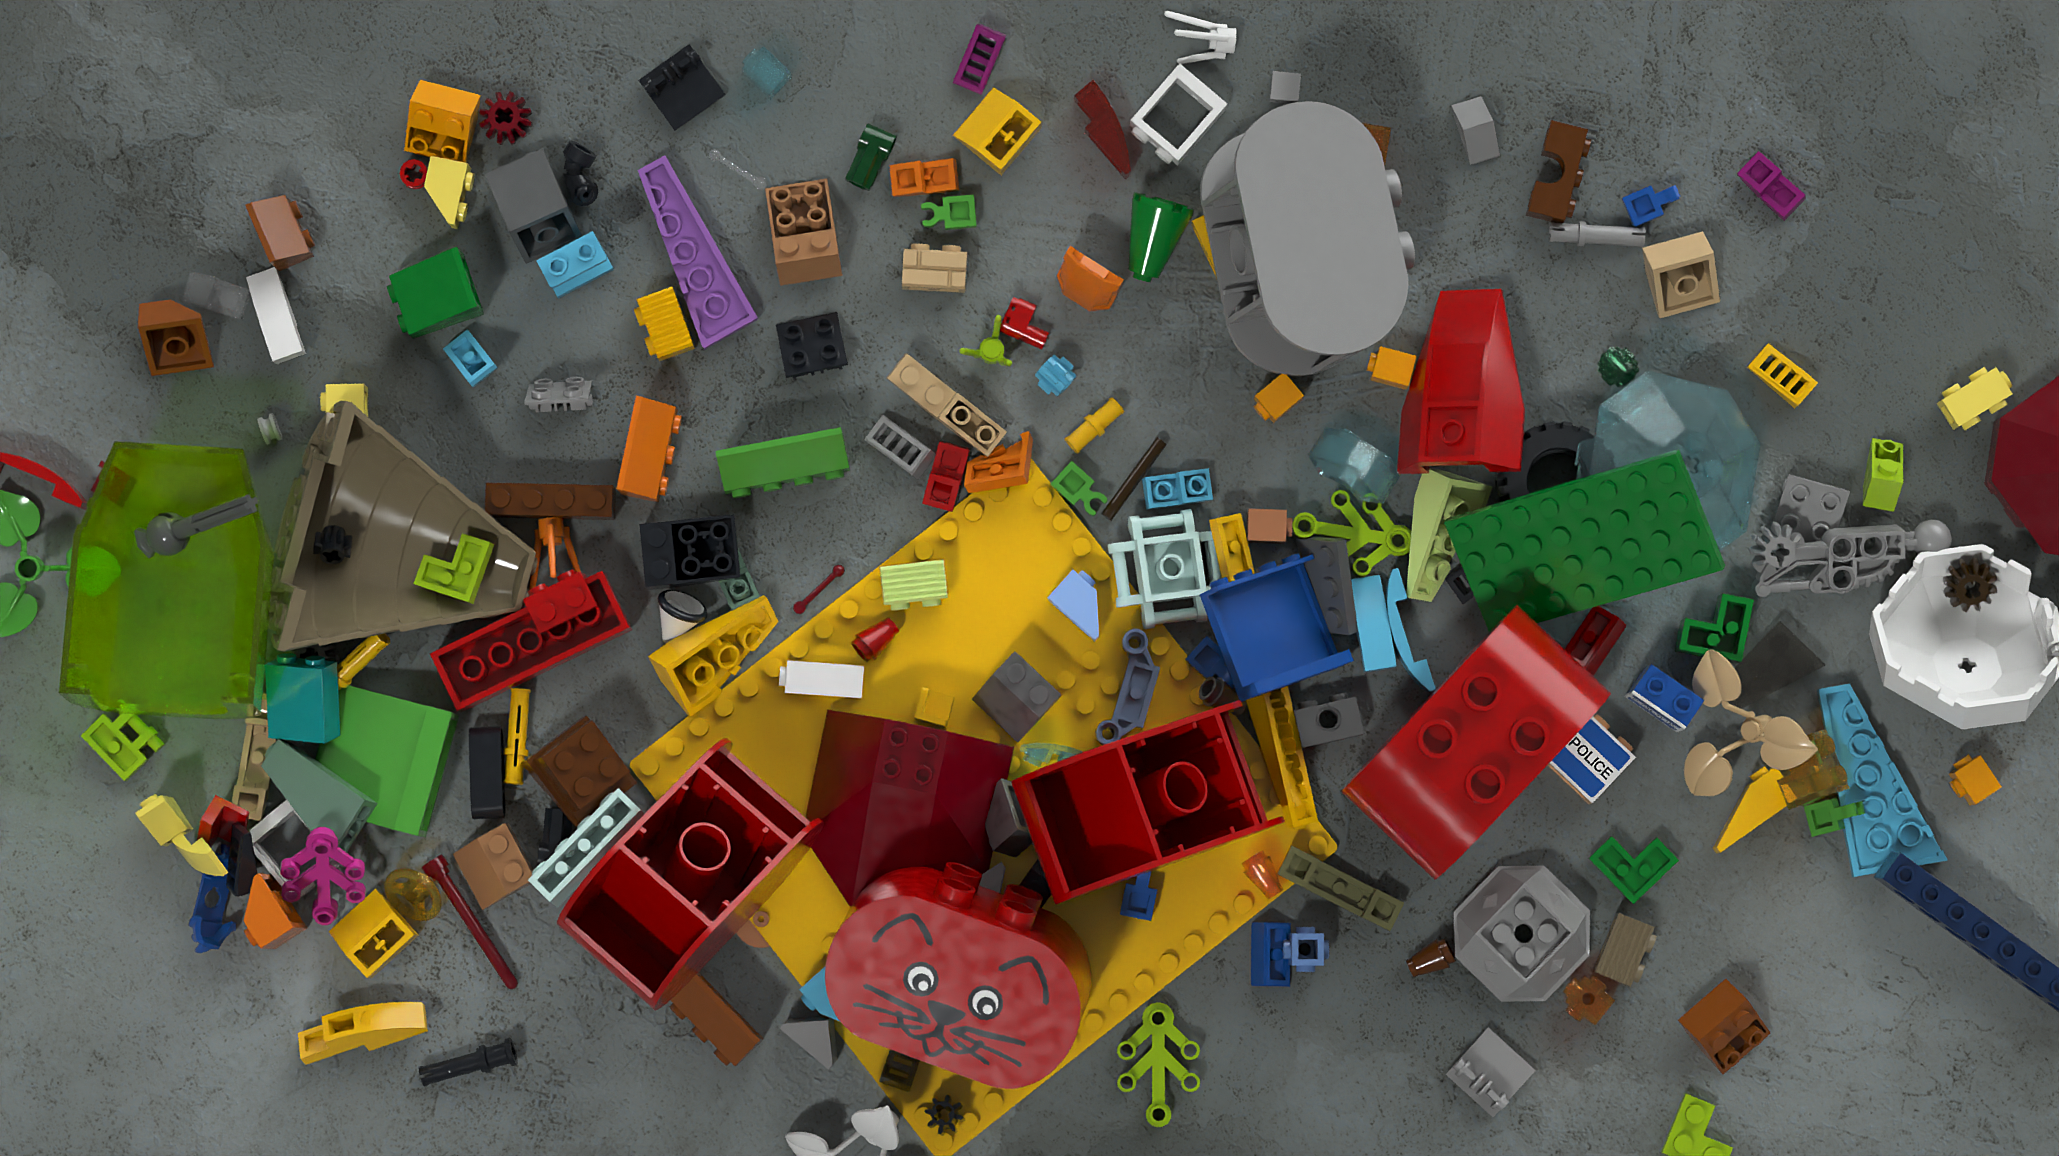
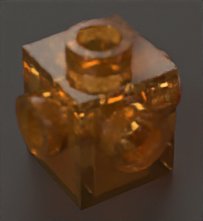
M1592 975L1590 979L1582 976L1577 980L1574 977L1563 990L1566 997L1562 1001L1568 1005L1565 1011L1578 1022L1584 1018L1591 1025H1596L1615 1000L1604 992L1607 986ZM1585 993L1590 996V1001L1586 1005L1582 1001V996Z

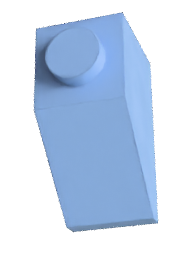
M1072 570L1047 599L1095 642L1099 638L1097 590L1092 587L1096 582L1083 570L1079 574Z

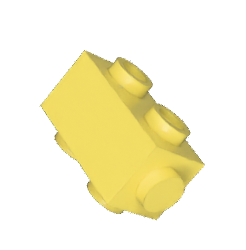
M1983 367L1968 376L1971 383L1962 388L1957 383L1942 392L1944 399L1939 401L1937 405L1953 430L1959 426L1967 430L1981 421L1978 415L1989 409L1990 413L1993 414L2008 405L2005 399L2013 394L2010 390L2012 384L2003 371L1999 372L1995 367L1988 372Z

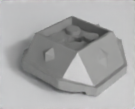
M1544 865L1497 866L1453 911L1454 957L1500 1002L1546 1001L1589 957L1590 910ZM1520 924L1527 925L1531 931V937L1525 943L1517 941L1514 935L1516 927Z

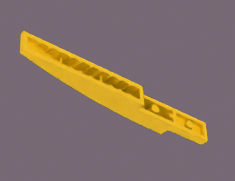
M1241 513L1209 520L1221 577H1227L1228 581L1231 582L1235 580L1233 575L1251 569L1252 573L1255 574ZM1288 686L1246 700L1266 765L1289 828L1317 822V813Z

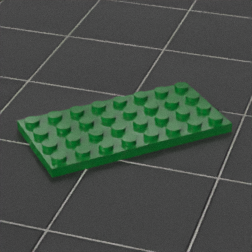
M1679 449L1449 517L1444 522L1489 632L1516 605L1536 623H1540L1719 572L1725 567Z

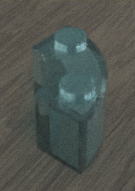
M1325 427L1308 453L1310 460L1321 477L1329 478L1342 484L1359 501L1384 503L1401 476L1397 473V469L1393 465V459L1389 455L1379 452L1376 448L1356 437L1350 430L1345 428L1338 430Z

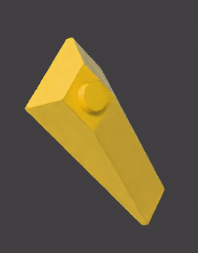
M763 595L673 638L650 654L648 658L660 681L686 714L691 717L719 696L722 692L721 686L731 674L734 676L741 669L739 664L750 651H755L779 621L767 597Z

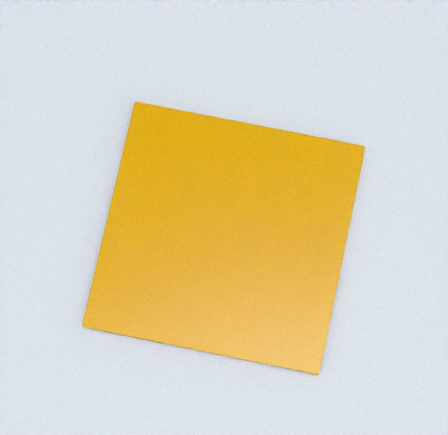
M1031 459L1028 484L971 493L954 507L953 512L948 511L724 687L714 701L693 716H687L631 760L630 767L655 800L658 801L706 751L721 739L728 738L733 743L730 753L806 817L826 714L829 709L945 730L1012 746L1014 750L1008 775V781H1012L1050 764L1102 746L1097 741L1095 732L1101 722L1112 719L1129 661L1128 655L1122 647V639L1126 632L1131 629H1140L1147 635L1148 652L1154 665L1160 667V671L1143 728L1135 727L1120 739L1213 708L1205 706L1203 700L1199 698L1200 687L1206 679L1185 661L1187 654L1165 626L1157 624L1154 628L1144 629L1141 620V605L1116 607L1115 598L1118 597L1113 561ZM944 560L948 598L941 599L942 605L923 607L922 601L909 602V609L891 610V605L883 604L879 567ZM1072 570L1078 574L1083 570L1096 582L1092 586L1097 590L1099 638L1095 642L1047 599ZM1129 582L1130 594L1137 595L1138 592ZM889 617L898 627L899 633L895 635L875 660L871 658L868 662L864 661L855 651L851 642L856 639V634ZM1130 639L1129 645L1132 648H1138L1139 642L1136 639ZM1014 651L1061 694L1059 700L1019 742L1014 740L972 700L976 693ZM787 660L864 666L862 698L785 693V686H779L780 666L787 667ZM923 687L955 697L946 728L918 721L914 718ZM1229 713L1267 820L1283 816L1285 822L1151 871L1148 887L1157 889L1151 921L1120 915L1125 884L1135 885L1136 877L1056 905L1052 895L1042 908L1061 917L1079 936L1090 962L1091 989L1074 1043L1063 1061L1049 1075L1038 1082L1021 1088L1003 1089L992 1087L861 1039L851 1033L840 1021L834 1019L835 1030L934 1156H952L1295 883L1277 874L1291 845L1322 862L1337 850L1336 842L1319 821L1289 828L1262 750L1235 715ZM1110 730L1102 731L1105 739L1110 740L1113 738ZM1032 844L1016 858L993 851L990 869L1000 862L1005 866L1001 894H1004L1008 884L1019 885L1037 861L1038 855ZM810 848L785 881L756 911V913L763 911L768 914V924L764 927L756 926L753 922L754 915L749 920L799 984L804 986L826 966L830 945L850 906L812 848ZM760 916L758 921L763 922L764 917ZM946 1095H950L952 1106L958 1102L963 1105L958 1110V1114L963 1116L965 1121H958L956 1124L957 1133L951 1129H946L945 1134L941 1136L938 1132V1125L934 1128L927 1126L932 1118L924 1111L925 1109H932L935 1105L932 1098H936L941 1102L945 1100ZM942 1109L940 1111L942 1115L940 1119L945 1122L949 1121L948 1114L951 1111L948 1112L946 1109Z

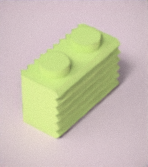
M944 560L879 567L883 604L891 605V610L909 609V602L922 601L923 607L942 605L941 599L948 598Z

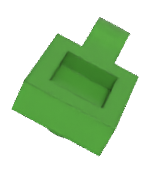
M1837 798L1804 806L1812 837L1845 829L1843 819L1865 814L1862 801L1839 807Z

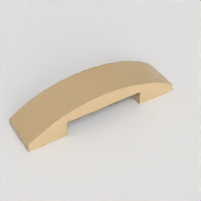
M250 691L245 719L247 726L232 803L249 811L248 820L261 821L271 785V778L261 765L266 759V751L278 739L268 738L266 693Z

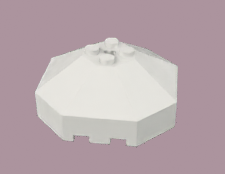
M1984 544L1943 549L1938 552H1920L1913 561V567L1906 575L1903 573L1889 590L1888 598L1883 604L1879 603L1872 611L1869 630L1883 686L1960 729L2026 721L2059 678V611L2057 606L2048 598H2040L2028 591L2031 579L2030 569L2012 559L2008 563L1993 556L1994 550ZM1974 557L1978 559L1979 565L1984 562L1989 564L1990 572L1995 573L1997 580L1993 584L1997 587V593L1988 594L1992 600L1991 604H1986L1983 601L1979 603L1981 606L1980 612L1976 611L1974 606L1971 605L1966 613L1962 611L1961 605L1953 607L1950 604V598L1945 597L1943 593L1944 588L1947 586L1944 585L1942 580L1944 576L1951 575L1948 570L1949 566L1960 567V558L1964 559L1966 564L1969 565ZM1968 582L1965 585V588L1967 587V585L1969 586V588L1973 587L1975 585V582H1973V585L1971 584V582ZM1964 661H1968L1969 665H1975L1971 673H1966L1965 669H1959L1958 667H1961Z

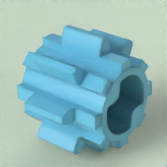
M1054 354L1035 374L1040 380L1038 386L1048 395L1053 392L1058 397L1077 377L1072 371L1074 366L1064 356L1059 359Z

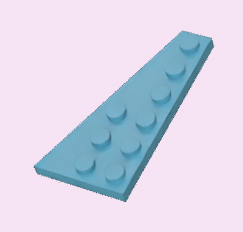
M1844 684L1817 689L1839 807L1862 801L1865 814L1843 819L1845 826L1843 832L1852 877L1877 873L1891 852H1901L1917 865L1947 861V857L1936 842L1929 825L1926 824L1917 807V803L1894 762L1891 761L1883 742L1877 736L1868 719V715L1851 685Z

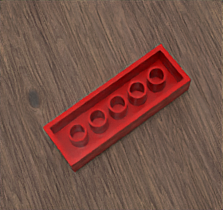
M600 571L585 578L598 607L547 632L539 634L527 607L430 653L456 710L462 713L632 631L606 574Z

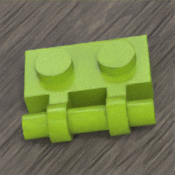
M119 699L112 708L120 716L112 721L106 714H102L81 737L123 781H128L149 760L141 750L148 744L156 753L165 744L157 736L158 732L154 727H148L139 718V712L133 706L129 707L122 699ZM127 724L139 735L133 742L121 731Z

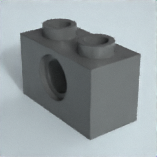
M1341 693L1329 696L1330 702L1321 705L1317 704V700L1299 703V710H1294V716L1302 749L1364 735L1356 697L1349 698L1348 693ZM1330 711L1336 716V725L1333 728L1326 729L1320 725L1319 716L1322 712Z

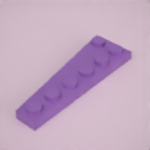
M664 155L639 169L638 173L701 345L705 350L757 321L758 317L666 156Z

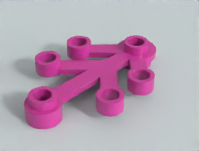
M327 827L313 829L306 838V847L293 857L286 858L281 862V875L286 879H294L282 885L281 896L287 902L298 901L301 897V890L317 879V898L312 904V917L320 925H329L337 918L338 903L335 899L331 898L330 880L346 891L348 901L360 903L365 899V885L354 881L363 878L365 863L360 859L353 858L339 848L338 838L334 831ZM316 856V864L299 875L300 866ZM329 857L346 867L345 874L329 863Z

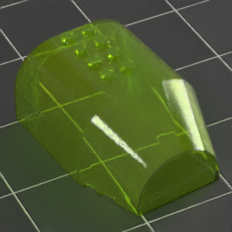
M114 441L98 477L99 483L92 498H89L86 505L87 510L81 524L77 525L73 535L59 694L68 702L77 706L124 714L203 719H246L260 716L275 556L245 451L240 448ZM248 494L251 498L256 497L258 503L255 505L257 508L256 512L190 536L187 547L176 555L164 556L155 552L154 556L148 558L137 547L134 530L137 528L146 530L148 523L160 513L173 512L185 518Z

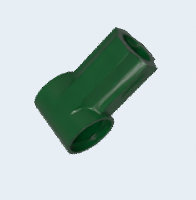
M868 123L859 139L858 151L845 177V181L870 191L883 161H887L894 147L897 136Z

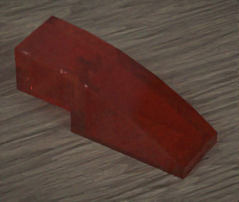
M1092 80L1074 95V102L1092 121L1085 127V134L1126 180L1130 176L1131 169L1124 133L1107 97L1096 82Z

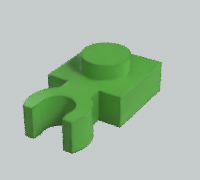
M974 194L943 197V206L939 207L932 202L921 204V210H932L934 212V217L931 220L922 221L923 227H934L940 221H945V230L977 227Z
M1073 461L1050 484L1073 506L1081 500L1084 503L1086 513L1094 517L1096 515L1095 510L1090 507L1091 500L1099 499L1103 504L1107 503V498L1104 494L1090 490L1095 481Z

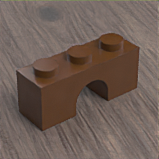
M1551 120L1547 128L1541 156L1552 158L1559 163L1562 170L1561 179L1554 183L1540 181L1534 183L1525 216L1554 223H1564L1566 217L1572 218L1576 200L1571 199L1573 188H1579L1584 171L1579 169L1581 157L1587 158L1591 139L1586 138L1588 129Z

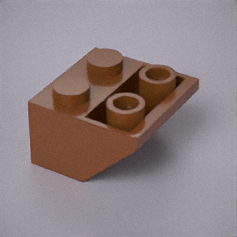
M1724 979L1678 1019L1689 1037L1722 1074L1735 1066L1739 1060L1770 1034V1031L1748 999L1727 979Z

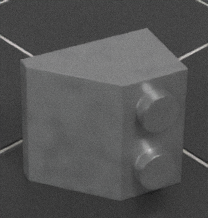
M1014 651L994 672L972 700L1014 740L1019 742L1059 700L1061 694Z

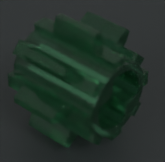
M1619 346L1608 348L1605 353H1602L1600 360L1597 362L1599 366L1598 371L1602 374L1601 378L1610 386L1614 384L1617 387L1627 386L1632 380L1634 381L1639 372L1638 362L1635 360L1636 356L1627 347L1623 349Z

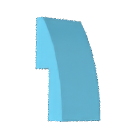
M1209 468L1142 478L1146 510L1213 500Z

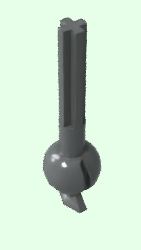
M248 494L185 518L173 512L160 513L148 523L146 530L142 528L134 530L137 547L148 558L154 556L155 552L164 556L176 555L187 547L190 536L256 512L257 508L255 505L258 503L256 497L251 498Z

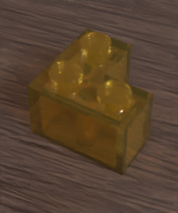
M1826 729L1807 735L1809 740L1818 748V751L1803 764L1790 768V775L1777 780L1788 810L1819 802L1850 789L1847 783V773L1839 763L1835 753V743L1828 735Z

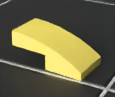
M182 832L171 839L185 860L194 869L213 876H224L228 873L202 837L192 845Z

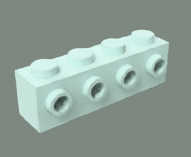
M619 788L614 793L611 792L601 801L600 807L592 815L587 816L580 822L572 836L564 839L556 847L555 853L547 861H543L534 869L528 881L549 902L558 908L577 889L600 859L644 813Z

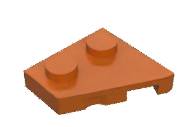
M1030 431L1020 434L1022 440L1006 449L1001 444L995 447L988 457L980 455L967 462L964 486L968 494L1028 484L1033 438Z

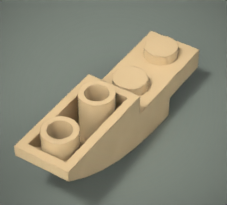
M907 353L904 354L886 377L917 405L987 457L1007 433V431L959 393L953 391Z

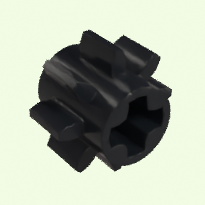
M326 526L322 533H315L313 554H320L321 560L327 564H338L343 561L344 557H351L353 537L352 535H346L344 528L340 526Z
M946 1095L945 1100L941 1102L936 1098H932L935 1105L932 1109H925L924 1111L932 1118L927 1126L934 1128L938 1125V1132L941 1136L945 1134L946 1129H951L957 1133L956 1124L958 1121H965V1118L958 1114V1110L963 1105L958 1102L952 1106L950 1095ZM942 1109H946L948 1112L951 1111L948 1114L950 1120L947 1122L940 1119L942 1116L940 1111Z

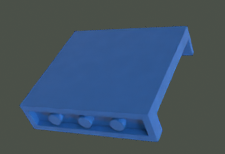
M1299 553L1282 559V565L1279 566L1276 565L1275 561L1264 564L1257 568L1259 572L1255 574L1252 573L1251 569L1233 575L1235 580L1231 582L1228 581L1227 577L1209 583L1210 590L1199 594L1239 700L1242 702L1337 669L1354 661L1350 649L1340 653L1337 652L1304 567L1305 563L1315 559L1313 554L1300 558Z

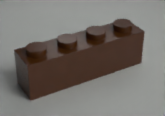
M486 483L485 511L492 518L543 519L559 517L563 519L615 520L616 488L613 485Z

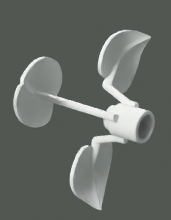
M889 1105L876 1109L858 1110L851 1117V1122L856 1132L834 1149H829L827 1142L823 1138L812 1133L790 1132L786 1134L785 1138L796 1156H835L862 1135L869 1143L882 1148L880 1156H886L887 1150H894L899 1144L897 1130L899 1118L890 1110Z

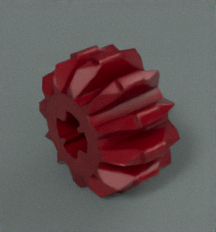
M510 91L507 94L506 100L503 99L501 92H497L496 103H493L489 98L485 100L490 110H479L480 116L487 118L482 120L479 125L481 129H488L486 132L488 139H492L497 135V143L503 145L505 137L508 136L509 142L513 145L516 144L514 137L516 133L521 138L527 136L521 127H532V122L525 119V117L532 114V110L530 108H523L526 103L523 97L518 98L514 102L515 94ZM502 113L505 115L513 113L510 115L512 121L509 124L505 121L502 122L499 116Z

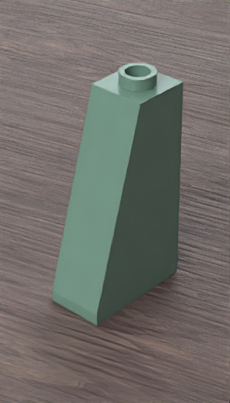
M278 739L266 751V759L261 767L309 830L312 831L317 827H327L333 830L338 838V847L347 853L378 803L293 743Z

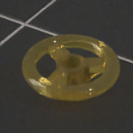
M401 868L392 871L386 877L384 884L386 896L399 913L416 921H428L439 914L442 907L441 896L432 879L426 874L412 869ZM399 878H409L406 883L395 882ZM396 893L404 896L407 901L412 903L414 910L402 903ZM430 895L432 907L427 911L425 899Z

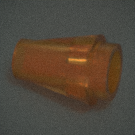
M1263 850L1242 863L1245 869L1243 873L1262 891L1268 900L1284 890L1270 855L1266 856Z

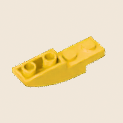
M387 1002L353 1007L322 1016V1025L298 1033L300 1059L307 1065L362 1045L369 1051L427 1032L425 1005L423 1002Z

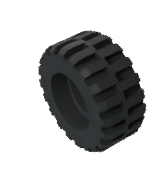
M1553 421L1538 427L1534 426L1523 435L1521 472H1498L1497 480L1495 481V490L1498 492L1499 497L1497 501L1500 503L1530 494L1528 490L1529 472L1534 463L1544 456L1550 454L1569 456L1582 467L1586 477L1617 468L1613 462L1615 457L1611 450L1605 448L1603 445L1604 441L1599 436H1593L1589 433L1590 429L1583 426L1579 428L1573 426L1571 422L1565 421L1562 423H1554Z

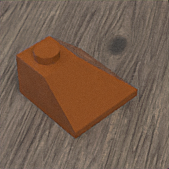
M171 299L139 304L138 329L151 376L214 367L200 313Z

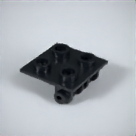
M690 44L638 80L674 131L726 95Z
M837 312L776 324L786 378L793 377V380H795L796 377L808 375V373L814 376V372L817 371L823 374L824 370L837 368L842 370V366L848 365Z

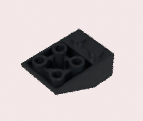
M734 514L639 524L645 587L648 590L741 578Z

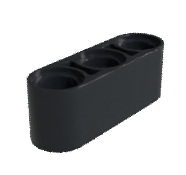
M502 726L469 728L472 819L505 818V784L503 783L505 771Z

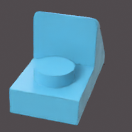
M468 329L443 348L472 387L478 385L498 369Z

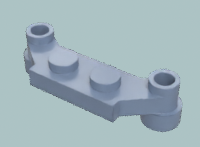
M1131 629L1123 636L1122 647L1127 653L1129 661L1112 719L1101 722L1096 728L1095 736L1101 745L1120 740L1122 736L1135 727L1142 729L1144 726L1160 667L1154 665L1147 649V635L1140 629ZM1136 639L1139 642V647H1130L1129 640ZM1103 730H1110L1113 738L1110 740L1105 739L1102 735Z

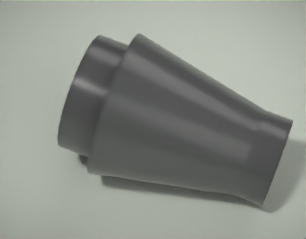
M1220 677L1207 678L1199 690V698L1208 707L1216 708L1239 701L1238 694ZM1243 701V707L1232 712V714L1235 716L1241 715L1246 708L1247 702Z

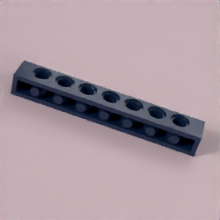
M1901 852L1890 853L1875 874L1874 878L2059 1012V968L1904 854Z

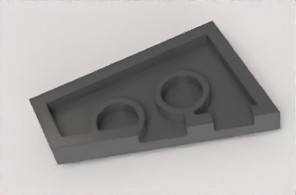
M1312 536L1309 538H1295L1301 558L1312 554L1315 558L1305 563L1304 566L1329 632L1344 635L1357 633L1358 627L1346 539Z

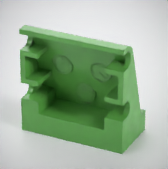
M350 685L338 691L340 736L325 744L319 743L315 760L378 803L366 822L426 838L460 715Z

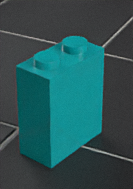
M282 653L277 655L276 659L265 664L268 738L325 744L340 736L337 662L325 661L323 656H309L302 659L296 658L294 653Z

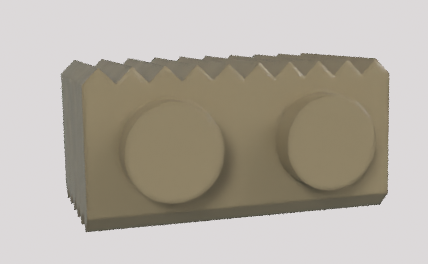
M1616 913L1593 972L1628 987H1631L1633 981L1638 983L1645 968V965L1640 964L1645 952L1650 954L1657 938L1656 935L1652 934L1655 927L1621 913Z

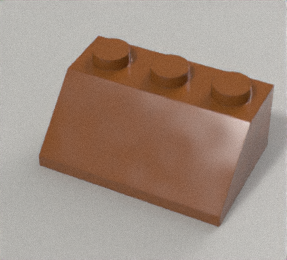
M700 972L671 999L673 1003L669 1006L670 1009L681 1020L687 1017L695 1025L691 1030L702 1042L705 1043L708 1039L717 1048L713 1053L726 1066L730 1062L737 1066L764 1040Z

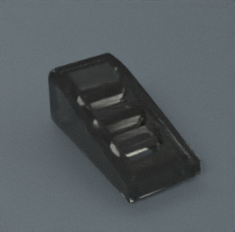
M890 1050L879 1082L909 1092L920 1060ZM894 1056L911 1061L912 1065L908 1066L893 1060ZM893 1069L908 1074V1077L905 1078L889 1071Z

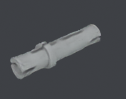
M1579 221L1578 224L1554 222L1549 224V242L1576 243L1577 246L1584 247L1585 244H1601L1643 248L1645 244V236H1643L1645 234V227L1586 225L1585 221Z

